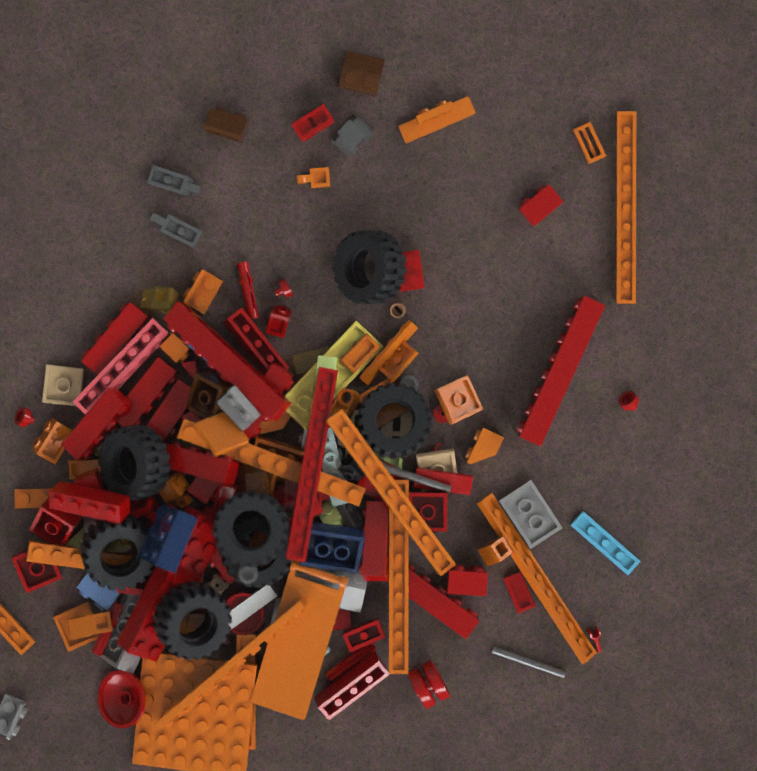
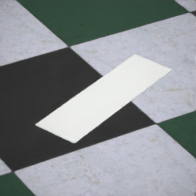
M270 585L264 586L231 610L232 623L229 624L231 629L277 597Z

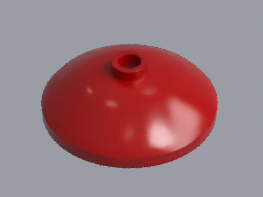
M123 670L113 671L105 676L98 690V706L103 718L116 728L131 727L141 719L145 710L146 697L140 680L131 672Z

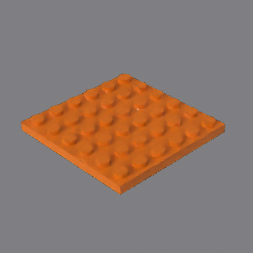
M165 652L161 653L157 662L142 658L140 682L145 691L146 704L141 719L136 723L132 764L183 771H247L254 703H251V697L256 684L258 664L244 663L239 668L234 666L230 670L232 672L230 676L224 681L220 678L215 682L218 685L209 693L206 690L201 694L203 698L197 704L191 703L188 705V711L181 717L175 716L172 719L174 723L166 730L162 727L158 731L153 725L228 661L204 657L199 660H195L193 657L192 660H184L183 658L176 657L173 653Z

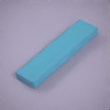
M583 510L570 524L627 575L639 564L640 560Z

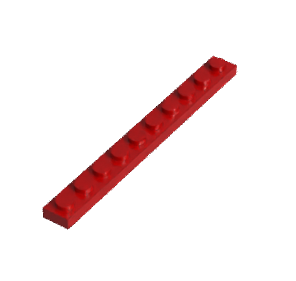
M324 367L318 368L285 557L288 560L306 562L329 428L325 420L331 416L338 370Z

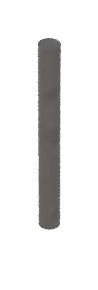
M382 463L390 474L447 493L451 490V485Z
M493 646L492 654L561 678L565 677L566 671Z

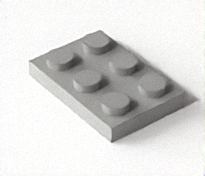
M529 480L499 500L530 549L562 529L559 521L532 480Z

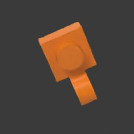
M329 167L309 169V175H297V184L311 183V189L330 187Z

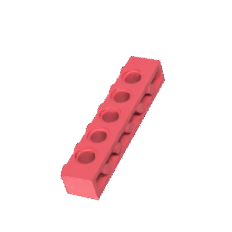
M152 318L76 397L73 403L86 415L108 388L119 389L171 334Z

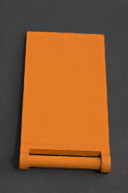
M292 561L275 621L300 599H303L307 604L303 608L305 612L297 619L293 616L288 620L291 624L283 631L280 629L275 631L274 634L276 636L268 642L251 697V703L305 720L349 577H340L313 567L300 565L299 561ZM296 571L339 584V589L337 590L295 576Z

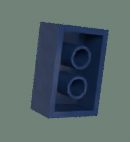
M162 503L156 512V519L153 525L149 528L147 540L141 547L139 558L175 573L198 518Z
M312 522L306 562H300V565L358 573L365 539L363 529Z

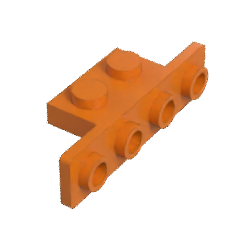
M468 96L453 103L452 101L447 103L444 100L437 103L434 109L429 110V108L420 110L416 119L399 125V130L404 142L409 143L475 115V110Z
M410 320L403 324L399 332L388 341L387 346L375 356L374 361L363 370L359 378L369 385L382 372L394 382L419 354L406 343L418 327Z

